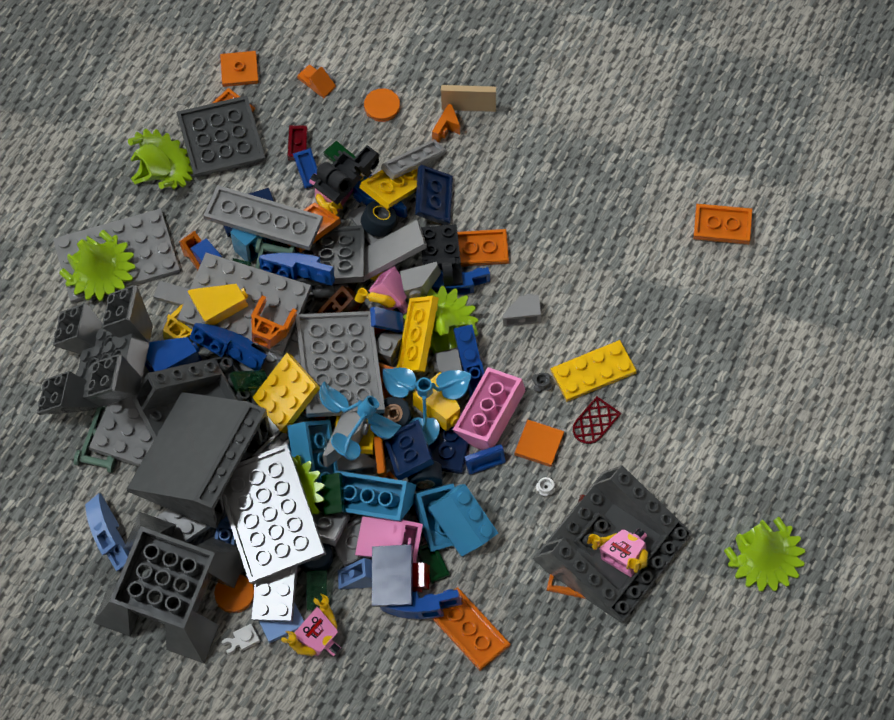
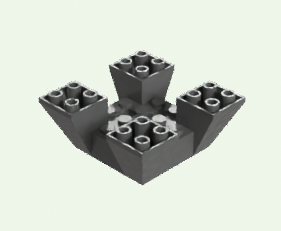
M132 285L109 294L103 323L86 303L60 312L57 329L54 333L53 346L81 354L79 368L76 374L67 371L44 380L41 397L38 401V415L90 411L139 394L153 325L138 286Z
M139 512L124 549L130 551L118 582L108 585L93 623L131 637L138 617L148 618L165 625L166 650L205 663L219 625L197 612L210 580L235 589L244 566L238 547L215 538H210L197 546L172 538L176 524ZM176 557V562L168 565L169 560ZM150 569L149 575L142 577L143 572ZM164 576H169L168 581L161 584V579ZM182 583H187V587L184 590H179ZM156 595H161L160 600L153 603V598Z

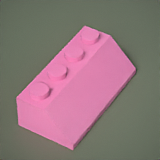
M487 367L453 431L473 447L480 450L496 446L526 391L522 379Z

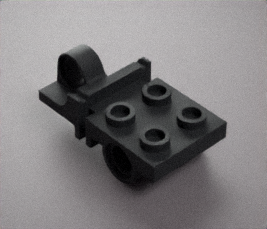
M368 145L364 147L355 159L345 151L341 152L339 150L338 153L340 155L338 157L336 155L333 156L335 159L333 164L324 162L318 167L317 177L319 179L313 186L338 205L361 180V173L369 177L372 173L371 170L377 167L379 154Z
M457 224L421 227L427 248L421 251L423 265L433 262L438 263L443 273L444 287L463 285Z

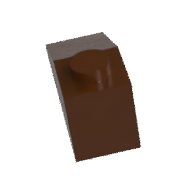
M342 285L316 314L355 312L362 303L355 301L356 293L353 289Z

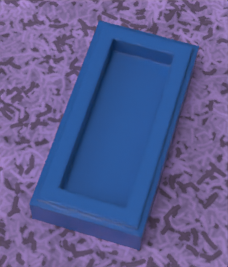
M311 148L293 153L305 189L313 186L309 181L314 173L317 174L318 169Z
M379 307L370 308L371 327L398 333L404 330L403 313Z
M501 444L464 456L469 475L506 462L504 449Z

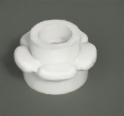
M544 477L537 483L536 490L542 496L552 495L555 492V483L552 479Z

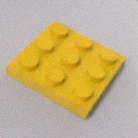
M286 353L254 394L253 399L260 407L267 410V416L281 432L286 434L288 431L287 426L293 425L320 390V387L291 354Z

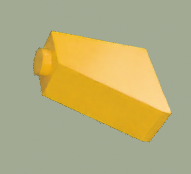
M237 284L197 288L187 291L205 324L214 326L248 307L246 299L249 297L244 288L239 289Z
M439 372L432 379H430L431 382L435 383V386L437 387L438 385L436 383V378L441 374V372ZM433 389L432 395L426 398L427 416L435 418L439 426L447 431L454 427L460 418V407L456 400L446 399L442 395V391ZM416 391L413 393V406L423 413V400Z

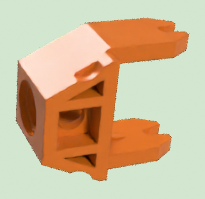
M262 295L251 314L252 342L271 349L287 337L296 319L297 310L294 308L291 310L283 326L265 319L260 315L267 302V297Z

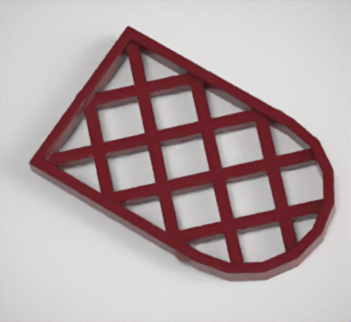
M596 396L574 422L572 431L574 437L583 444L596 443L618 419L621 412ZM596 401L597 406H596V407H591V406L594 404V402ZM599 401L605 406H599ZM607 408L608 414L601 415L600 409ZM597 409L598 415L591 416L590 410ZM610 409H612L616 413L610 414ZM588 410L589 416L582 417ZM611 416H616L611 422ZM601 417H608L609 423H602ZM592 418H599L600 424H592ZM582 419H589L590 425H583ZM580 420V426H575ZM608 425V427L603 431L602 426ZM600 426L601 432L594 433L593 427ZM590 427L591 433L584 434L583 428ZM581 428L582 434L576 435L574 430ZM585 436H592V441H585Z

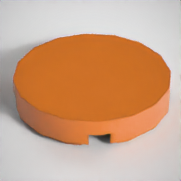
M386 88L376 89L366 96L364 110L367 116L375 121L386 122L393 119L399 112L400 100L392 90Z
M243 575L239 576L235 589L217 583L214 591L216 603L225 612H243L249 608L254 600L253 584L249 583L248 578Z

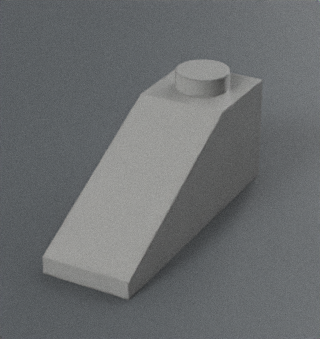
M343 412L332 436L335 433H341L348 437L361 417L357 412ZM367 418L360 424L351 440L359 443L363 435L367 434L369 429ZM331 438L323 453L325 467H329L342 456L332 446Z

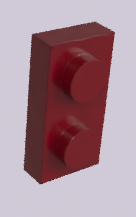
M289 125L288 160H294L293 153L307 149V125Z

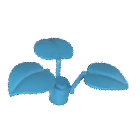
M383 369L384 386L391 396L405 398L409 391L413 392L417 389L418 395L422 397L423 418H413L408 424L419 420L422 424L428 446H430L437 439L440 427L435 418L427 419L426 398L430 397L433 389H435L436 391H442V395L446 399H460L467 392L471 374L460 370L445 371L436 378L437 387L435 383H432L426 377H422L416 382L415 374L410 369Z
M325 381L322 383L319 396L322 404L329 411L336 414L340 411L346 413L358 407L357 414L361 418L348 437L341 433H335L331 438V444L334 449L346 459L355 460L360 455L361 449L359 444L351 440L364 419L367 418L373 433L382 439L392 438L400 429L401 425L375 413L379 407V402L375 397L367 396L363 402L359 400L356 404L348 407V400L343 394L330 387Z

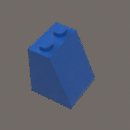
M188 337L150 342L145 366L149 372H155L199 362L202 359L198 353L200 350L195 342L191 343Z

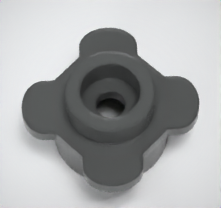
M549 373L533 375L534 390L536 392L541 390L550 391L553 387L550 383L551 375Z

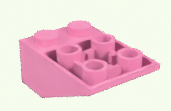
M362 516L355 555L372 558V546L412 544L413 563H416L423 524L405 520L396 521Z

